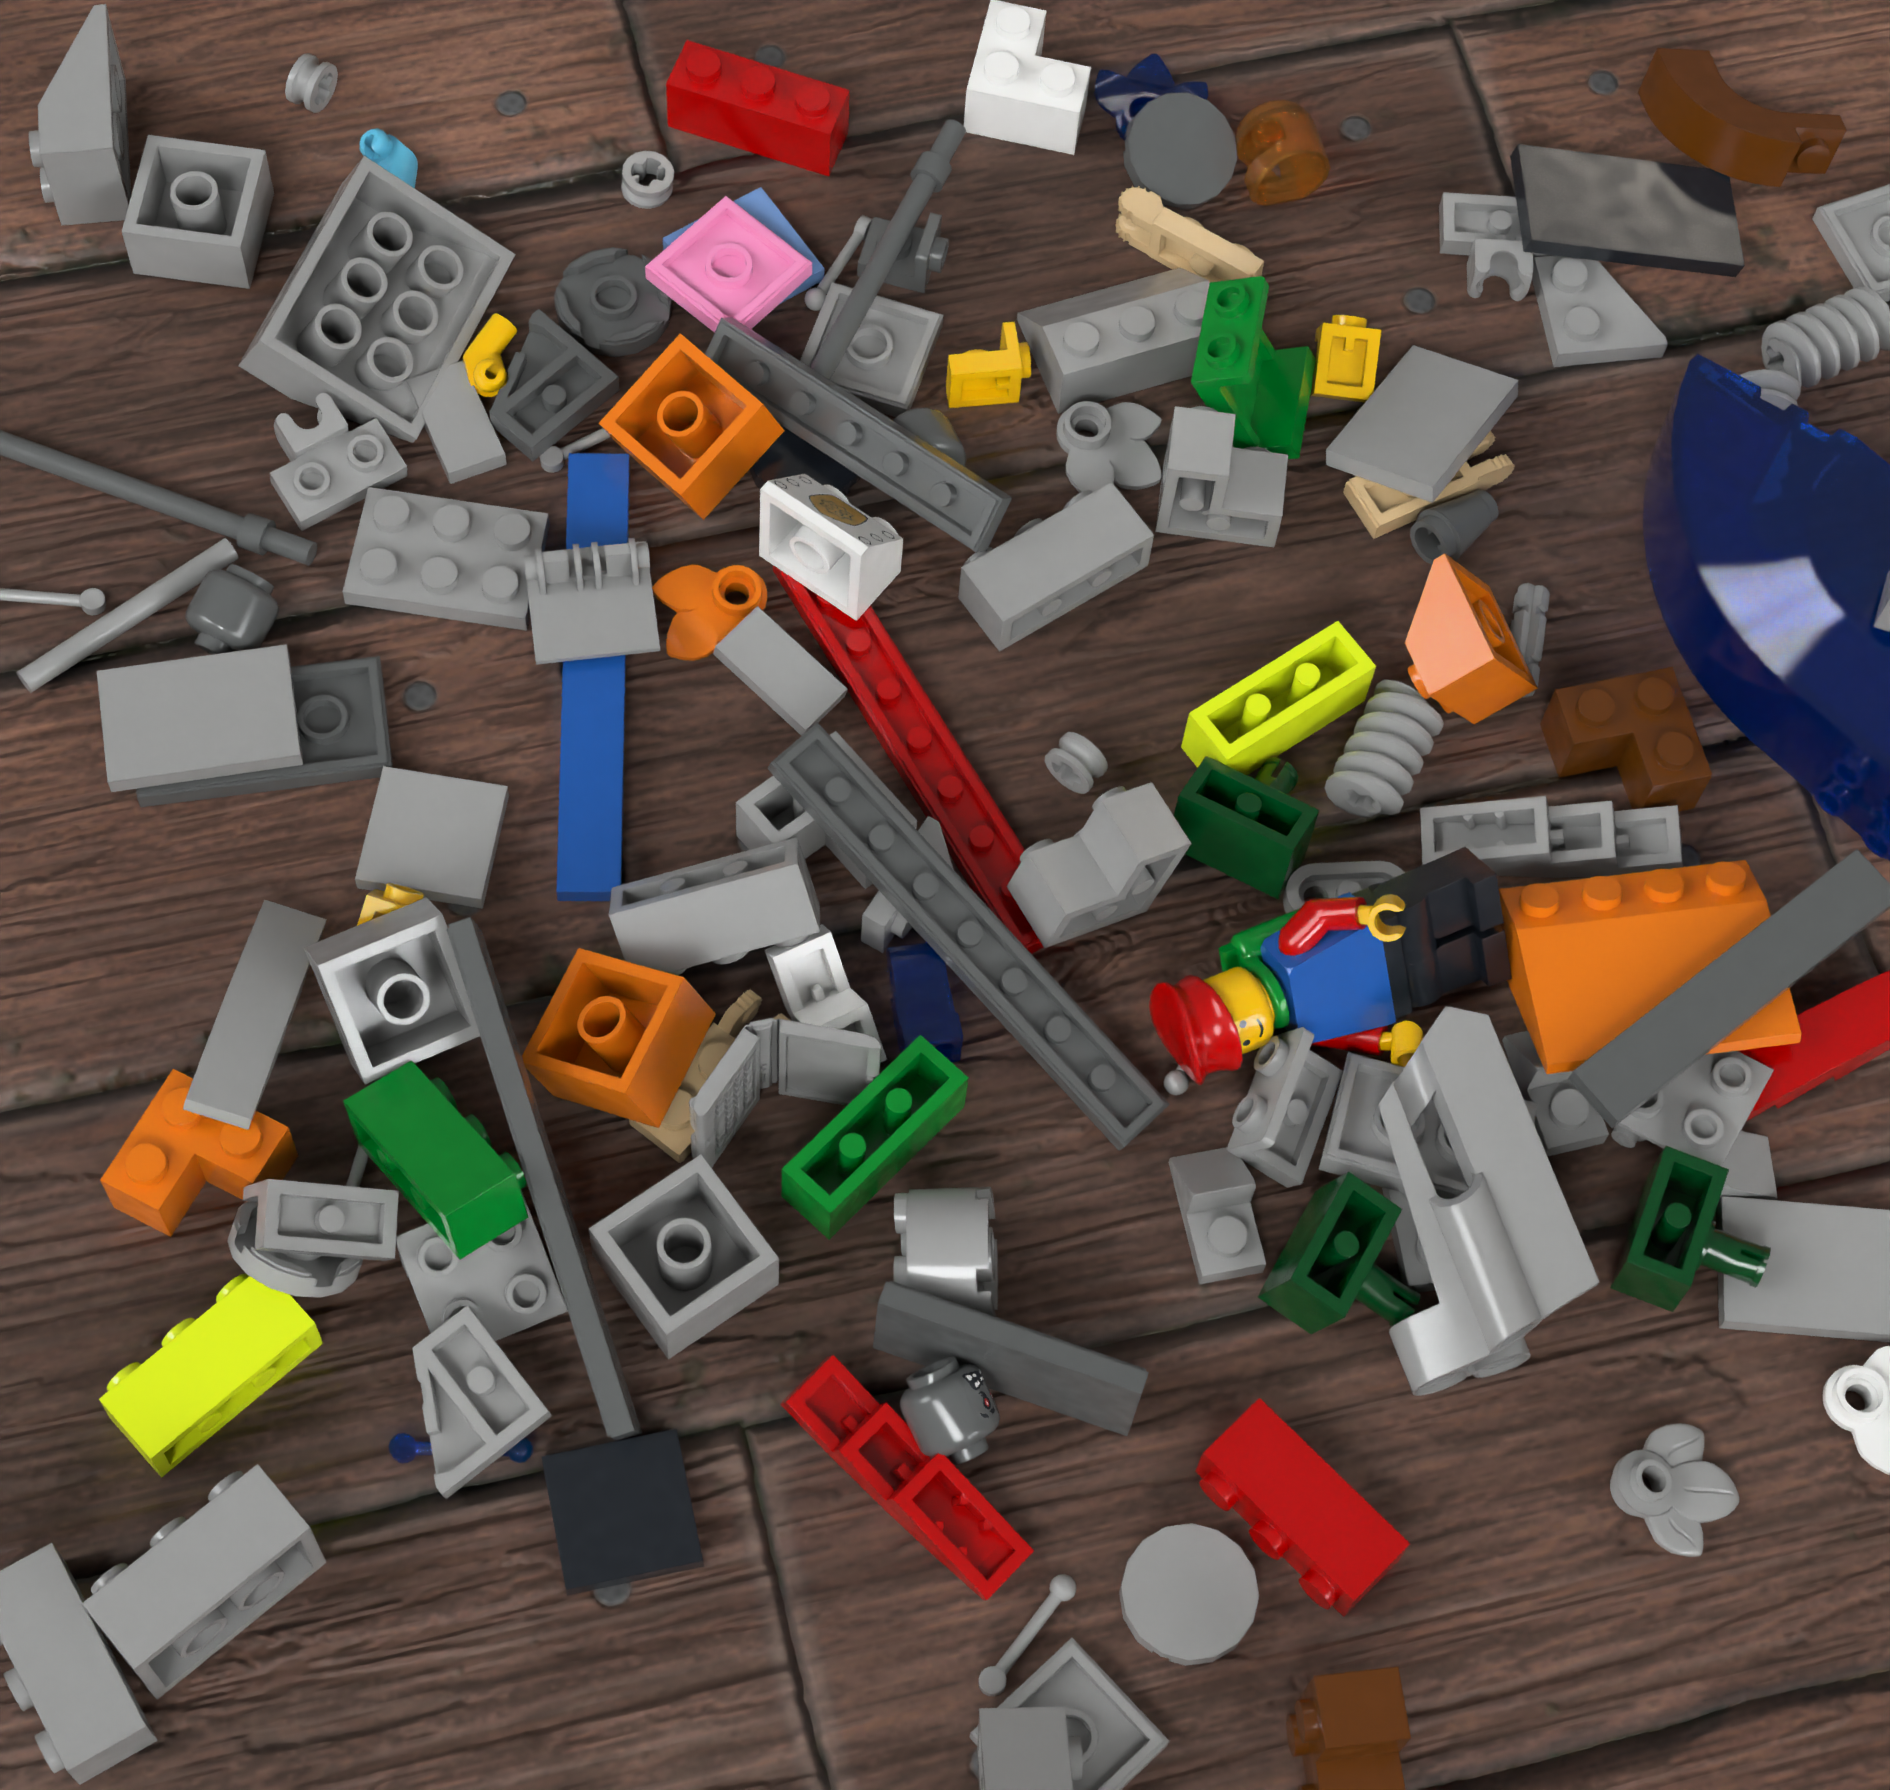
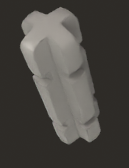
M1524 583L1518 587L1514 597V619L1511 620L1510 631L1538 686L1540 674L1538 664L1542 659L1547 621L1545 611H1548L1550 593L1543 585L1534 586L1530 583ZM1534 690L1533 692L1527 694V695L1524 696L1523 698H1528V697L1533 696V694L1535 693V690Z

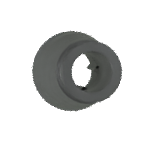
M1478 489L1472 493L1422 511L1410 531V538L1415 551L1429 564H1433L1434 559L1444 553L1457 561L1489 525L1497 519L1499 511L1496 501L1488 492Z

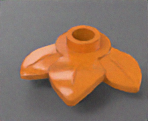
M687 565L667 573L652 587L653 595L660 602L677 612L672 619L667 633L666 652L670 657L680 660L695 661L708 657L714 653L715 646L757 606L764 611L767 604L765 582L755 571L741 565L728 566L718 572L699 565ZM738 591L743 593L748 600L743 604L736 605L729 603L725 597L730 592Z

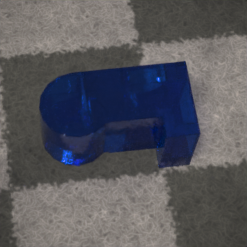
M927 942L887 948V969L892 994L890 1002L900 1054L921 1035L951 1062L960 1061L963 1032L959 1015L955 1012L944 960Z

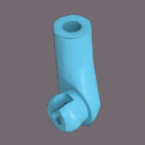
M371 129L363 134L359 143L362 155L415 188L418 161L414 153L396 137L386 134L381 129Z

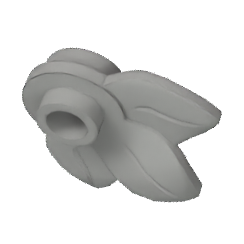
M1082 401L1072 405L1060 416L1056 429L1057 441L1061 448L1068 453L1065 470L1070 483L1079 493L1086 490L1095 492L1110 482L1120 488L1131 490L1145 489L1158 484L1162 478L1161 468L1156 456L1145 441L1158 430L1162 419L1151 410L1131 402H1122L1109 408H1104L1102 405L1091 401ZM1086 430L1092 432L1095 436L1085 437L1077 434V432Z
M1682 1423L1665 1425L1652 1431L1644 1444L1643 1450L1632 1451L1620 1458L1611 1476L1610 1491L1615 1503L1621 1510L1629 1515L1644 1518L1654 1541L1673 1554L1698 1557L1702 1554L1704 1545L1703 1531L1700 1523L1712 1522L1726 1517L1735 1510L1739 1504L1740 1497L1735 1484L1727 1473L1713 1463L1702 1461L1704 1451L1703 1431L1693 1425ZM1642 1474L1649 1481L1652 1491L1644 1485Z

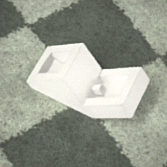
M823 924L820 925V932L811 934L808 939L800 944L791 947L772 946L765 950L782 1001L792 1021L863 1033L876 1038L881 1043L868 1003L850 988L832 933ZM881 1043L880 1062H883L887 1058Z

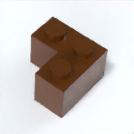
M1673 667L1556 689L1540 723L1558 778L1617 766L1632 810L1678 805L1679 811L1694 809L1712 777V772Z
M1399 1666L1313 1676L1299 1699L1296 1700L1294 1705L1295 1713H1290L1286 1716L1287 1739L1291 1755L1293 1757L1302 1756L1306 1784L1298 1785V1790H1406L1399 1752L1409 1742L1411 1735Z

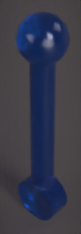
M406 1433L397 1434L389 1443V1452L393 1459L399 1463H409L416 1455H433L431 1442H416L411 1435ZM525 1437L502 1456H508L510 1460L516 1463L526 1462L532 1456L533 1444Z

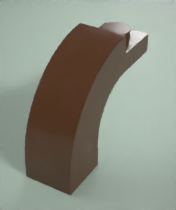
M1657 48L1638 91L1651 121L1664 137L1679 150L1695 161L1721 174L1759 185L1781 187L1787 172L1825 174L1847 131L1840 115L1779 112L1763 108L1744 99L1724 82L1709 50Z

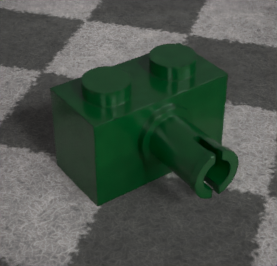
M1206 756L1180 792L1173 815L1191 842L1185 854L1279 899L1287 886L1290 876L1304 861L1319 810L1288 795L1298 783L1297 771L1290 763L1286 762L1276 778L1272 777L1280 764V758L1266 759L1259 768L1256 777L1252 778Z
M1669 1146L1664 1147L1648 1174L1610 1286L1611 1289L1674 1312L1690 1289L1695 1272L1700 1265L1749 1283V1286L1754 1288L1758 1286L1767 1266L1764 1260L1769 1259L1771 1247L1761 1246L1716 1229L1715 1221L1713 1220L1729 1169Z
M1350 1172L1343 1174L1316 1190L1262 1287L1258 1298L1309 1334H1313L1345 1318L1355 1299L1388 1321L1392 1327L1410 1317L1415 1309L1408 1304L1417 1305L1420 1301V1293L1410 1289L1374 1264L1402 1209Z

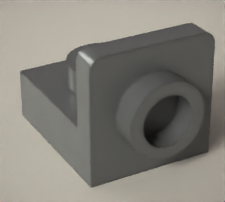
M930 212L925 229L913 228L884 283L925 293L931 272H942L948 253L949 239L941 237L942 215ZM873 217L858 260V277L861 276L890 220Z

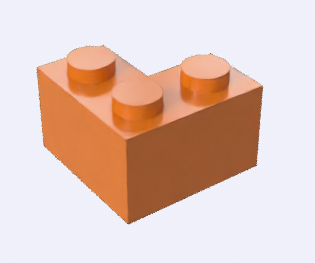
M172 1069L100 1179L115 1209L170 1237L206 1181L243 1200L245 1186L266 1179L283 1180L298 1157L289 1127L258 1111L255 1112L249 1130L183 1110L193 1078L175 1069Z

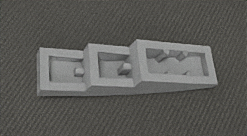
M1546 796L1420 808L1423 865L1466 847L1492 869L1497 876L1543 878L1594 877L1683 867L1678 805L1614 811L1612 801L1548 806Z
M264 900L211 1030L185 1099L183 1110L249 1130L280 1053L287 1027L300 998L305 978L311 965L304 947L321 940L327 919Z

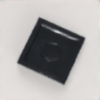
M677 1429L542 1456L567 1596L704 1567Z

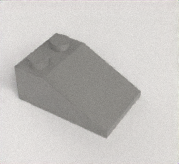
M106 4L94 5L38 104L39 130L29 131L31 159L34 167H40V182L45 203H55L61 226L125 220L131 199L126 79Z

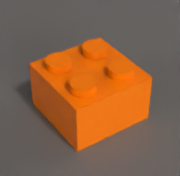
M681 333L598 423L627 454L703 520L785 431L762 402Z
M578 948L531 1037L522 1058L525 1068L553 1096L659 1128L716 1013L684 977Z

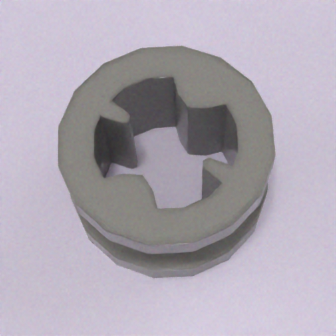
M310 53L303 54L295 62L288 75L285 88L286 99L294 104H301L304 101L307 110L319 113L329 103L335 91L338 78L337 67L329 62H323L319 65V60L316 56Z
M654 151L636 152L628 157L623 164L621 191L624 198L631 205L646 209L659 207L667 202L673 190L674 169L671 162L664 155ZM646 173L656 175V180H652L649 186L639 184V180H643Z
M1067 732L1059 739L1060 749H1051L1045 755L1044 761L1048 770L1062 785L1076 793L1085 794L1093 787L1094 781L1092 777L1099 778L1103 776L1107 771L1108 764L1104 755L1091 741L1077 733Z

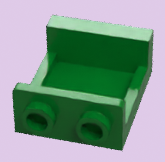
M1263 276L1210 282L1191 384L1206 407L1213 408L1218 412L1236 414L1232 445L1234 448L1261 447L1272 453L1288 454V459H1298L1300 457L1316 358L1308 346L1275 350L1262 329L1269 285Z

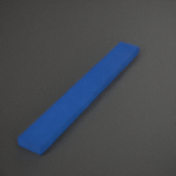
M569 453L566 549H573L572 544H579V548L591 547V542H597L598 546L628 543L629 454ZM626 655L563 662L556 889L558 901H610L612 887L622 885Z

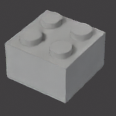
M148 135L122 228V235L133 274L250 289L274 196L266 151Z
M427 897L304 947L350 1064L364 1084L386 1076L411 1060L415 1064L480 1036L449 939L447 924L443 914Z
M701 1154L589 1228L593 1257L668 1360L779 1285L778 1256Z

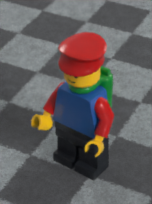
M1463 847L1385 881L1377 886L1373 892L1365 888L1352 894L1350 892L1345 893L1337 898L1308 900L1297 910L1233 935L1230 943L1218 949L1223 972L1203 980L1199 977L1188 975L1174 985L1168 982L1157 983L1151 991L1149 1001L1151 1020L1155 1030L1170 1055L1198 1085H1202L1206 1076L1210 1073L1238 1070L1242 1064V1054L1266 1045L1273 1036L1274 1029L1283 1027L1287 1031L1301 1027L1309 1030L1314 1034L1311 1045L1382 1056L1384 1051H1391V1064L1405 1067L1421 1043L1423 1031L1413 1021L1406 1020L1395 1024L1392 1032H1388L1387 1025L1395 1023L1397 1018L1412 1013V1007L1429 1005L1437 1001L1443 993L1479 980H1482L1490 987L1512 979L1505 930L1499 926V924L1504 922L1497 874L1469 849Z

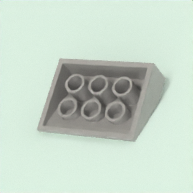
M363 156L339 187L238 366L287 397L318 408L316 405L317 395L326 393L330 395L345 419L363 425L377 418L386 434L413 443L425 424L422 411L448 366L459 361L516 254L366 156ZM440 368L421 406L418 408L406 379Z

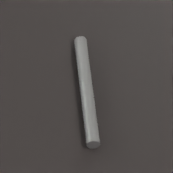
M226 538L220 540L17 671L19 679L26 689L32 693L200 584L209 571L222 570L239 558L237 552Z

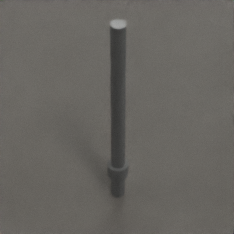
M947 120L930 151L921 153L910 173L913 181L813 360L810 368L830 380L930 197L933 193L940 192L952 171L950 161L966 134L965 127L958 121Z
M0 430V456L235 539L239 548L262 556L269 551L308 566L315 559L318 548L316 542L277 529L273 520L253 513H248L243 517Z

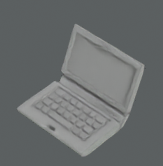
M768 1018L745 1025L703 1084L697 1096L689 1100L690 1123L695 1130L691 1135L692 1158L694 1159L701 1154L712 1168L760 1100V1089L768 1088L772 1083H777V1081L779 1082V1094L847 1106L879 1075L881 1043L876 1038L863 1033L783 1019Z

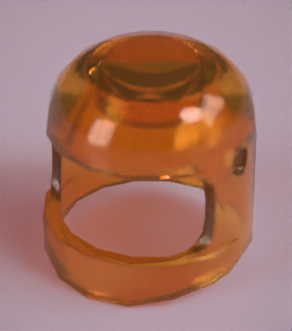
M1282 99L1262 103L1250 110L1238 124L1235 134L1237 154L1239 159L1248 167L1244 180L1251 201L1258 205L1267 206L1300 200L1317 190L1327 179L1330 165L1316 125L1310 113L1298 103ZM1278 163L1282 181L1272 171Z

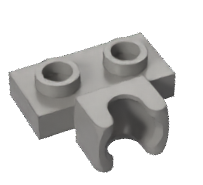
M1443 192L1439 204L1440 254L1469 255L1467 261V292L1472 298L1480 297L1483 291L1484 280L1490 276H1498L1505 279L1508 283L1511 298L1515 301L1522 300L1527 295L1532 281L1534 257L1553 255L1523 252L1516 197Z
M320 393L316 397V405L319 409L317 413L319 425L312 429L300 428L290 415L286 413L279 414L274 422L276 438L291 462L270 472V481L301 531L366 498L368 487L384 489L407 477V465L378 419L375 418L352 431H348V423L330 395L326 393Z

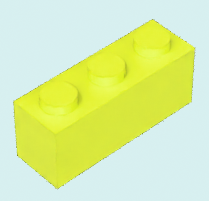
M1336 621L1191 711L1188 716L1181 748L1197 768L1203 759L1208 756L1248 775L1260 768L1266 759L1279 756L1363 703L1366 699L1376 665L1341 623Z
M241 1274L221 1289L216 1297L217 1303L196 1320L192 1317L187 1318L174 1326L162 1341L163 1347L144 1363H131L111 1379L107 1385L108 1392L99 1398V1401L110 1419L161 1478L323 1344L315 1322L290 1294L268 1288L249 1275Z

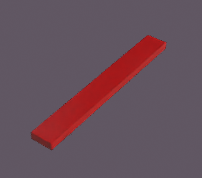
M773 565V572L843 685L848 689V693L926 818L930 816L939 821L948 853L969 887L1031 954L1044 948L1007 888L1009 881L1021 863L1020 856L1025 851L1024 847L871 605L856 621Z

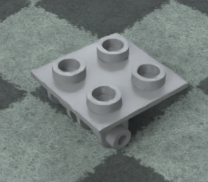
M628 538V543L598 546L597 542H591V547L579 548V544H572L573 549L542 552L541 548H535L536 553L523 554L536 665L660 651L650 574L649 549L646 541L635 542V538Z
M1738 1051L1704 1055L1617 1124L1611 1136L1617 1143L1628 1148L1634 1147L1637 1141L1648 1140L1663 1149L1665 1146H1669L1722 1166L1774 1070Z
M522 1190L521 1194L528 1218L461 1260L458 1259L428 1223L396 1235L398 1255L405 1273L411 1282L430 1333L466 1306L471 1309L495 1341L568 1312Z

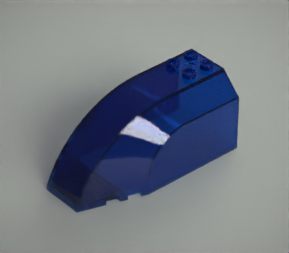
M1697 354L1690 360L1662 424L1652 451L1645 483L1643 536L1646 561L1653 591L1662 617L1676 647L1692 674L1728 719L1758 748L1812 793L1818 805L1825 812L1842 819L1863 838L1865 845L1870 851L1890 861V632L1873 627L1887 574L1890 570V464L1860 439L1842 429H1838L1831 436L1807 423L1809 421V412L1792 403L1785 410H1782L1760 398V386Z

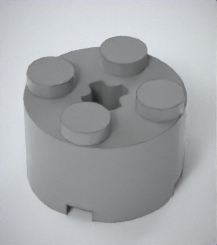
M992 1188L910 1189L909 1193H895L894 1222L896 1234H901L902 1256L894 1257V1282L996 1317L995 1310L998 1308L997 1239H994L993 1228L989 1227V1219H995Z

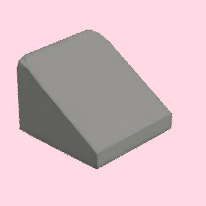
M1740 1131L1721 1166L1729 1169L1721 1196L1776 1200L1778 1197L1768 1137Z

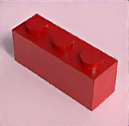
M686 40L666 83L668 127L828 177L848 135L850 90Z
M1260 1398L1203 1452L1195 1472L1202 1478L1199 1484L1208 1498L1224 1511H1229L1233 1508L1251 1526L1249 1534L1265 1554L1275 1560L1283 1557L1301 1575L1299 1583L1305 1593L1324 1609L1328 1610L1333 1606L1343 1617L1401 1559L1410 1545L1387 1520Z

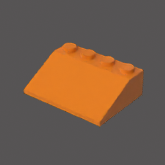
M1746 860L1721 861L1714 864L1655 869L1646 872L1612 876H1594L1586 879L1544 884L1534 883L1527 886L1499 889L1504 922L1499 924V926L1505 930L1512 977L1507 982L1545 1073L1553 1074L1574 1071L1771 916L1767 900ZM1790 988L1707 1054L1800 1043L1801 1029Z

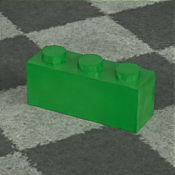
M919 1035L782 1168L781 1197L830 1240L965 1107L969 1077L923 1036Z
M411 1060L343 1100L358 1145L459 1260L528 1218L521 1194V1189L527 1186V1181L520 1166L508 1152L498 1155L492 1149L491 1140L486 1130L473 1114L463 1117L458 1112L453 1095L439 1077L429 1080Z

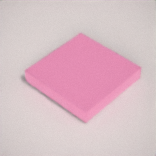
M725 196L645 266V274L648 281L715 333L720 319L733 317L752 329L812 275V262Z

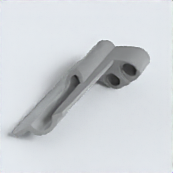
M1445 1006L1422 1039L1411 1059L1378 1104L1439 1300V1304L1414 1314L1389 1329V1335L1412 1394L1416 1396L1447 1389L1471 1375L1477 1378L1489 1377L1524 1363L1531 1356L1524 1339L1525 1335L1543 1319L1594 1288L1600 1282L1489 1015ZM1431 1098L1468 1186L1466 1192L1452 1199H1444L1437 1195L1411 1131V1127Z

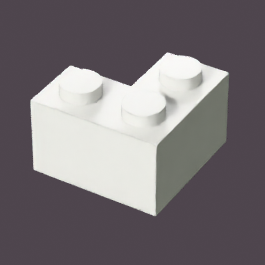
M990 0L966 90L964 114L966 132L1074 155L1086 109L1091 67L1041 57L1046 10Z

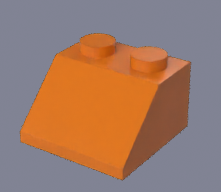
M1445 553L1434 559L1405 641V645L1414 664L1408 667V673L1414 686L1423 698L1428 699L1432 697L1439 702L1448 714L1455 712L1472 724H1476L1533 692L1538 687L1489 585Z

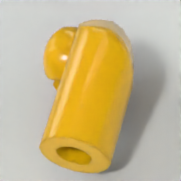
M496 313L490 317L463 355L469 383L471 386L474 385L477 393L484 397L496 396L499 389L507 384V373L501 354L517 333L516 327L509 320Z

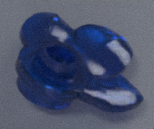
M1151 54L1138 63L1128 73L1127 77L1110 70H1099L1094 89L1099 106L1116 119V130L1124 141L1127 137L1125 134L1128 124L1149 101L1166 93H1190L1206 100L1208 98V85L1206 82L1191 81L1175 85L1169 70L1157 54Z

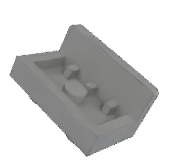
M1304 1027L1272 1036L1266 1045L1260 1047L1254 1060L1256 1073L1247 1096L1243 1098L1234 1112L1232 1124L1235 1128L1226 1149L1286 1188L1301 1185L1343 1072L1310 1050L1314 1034Z

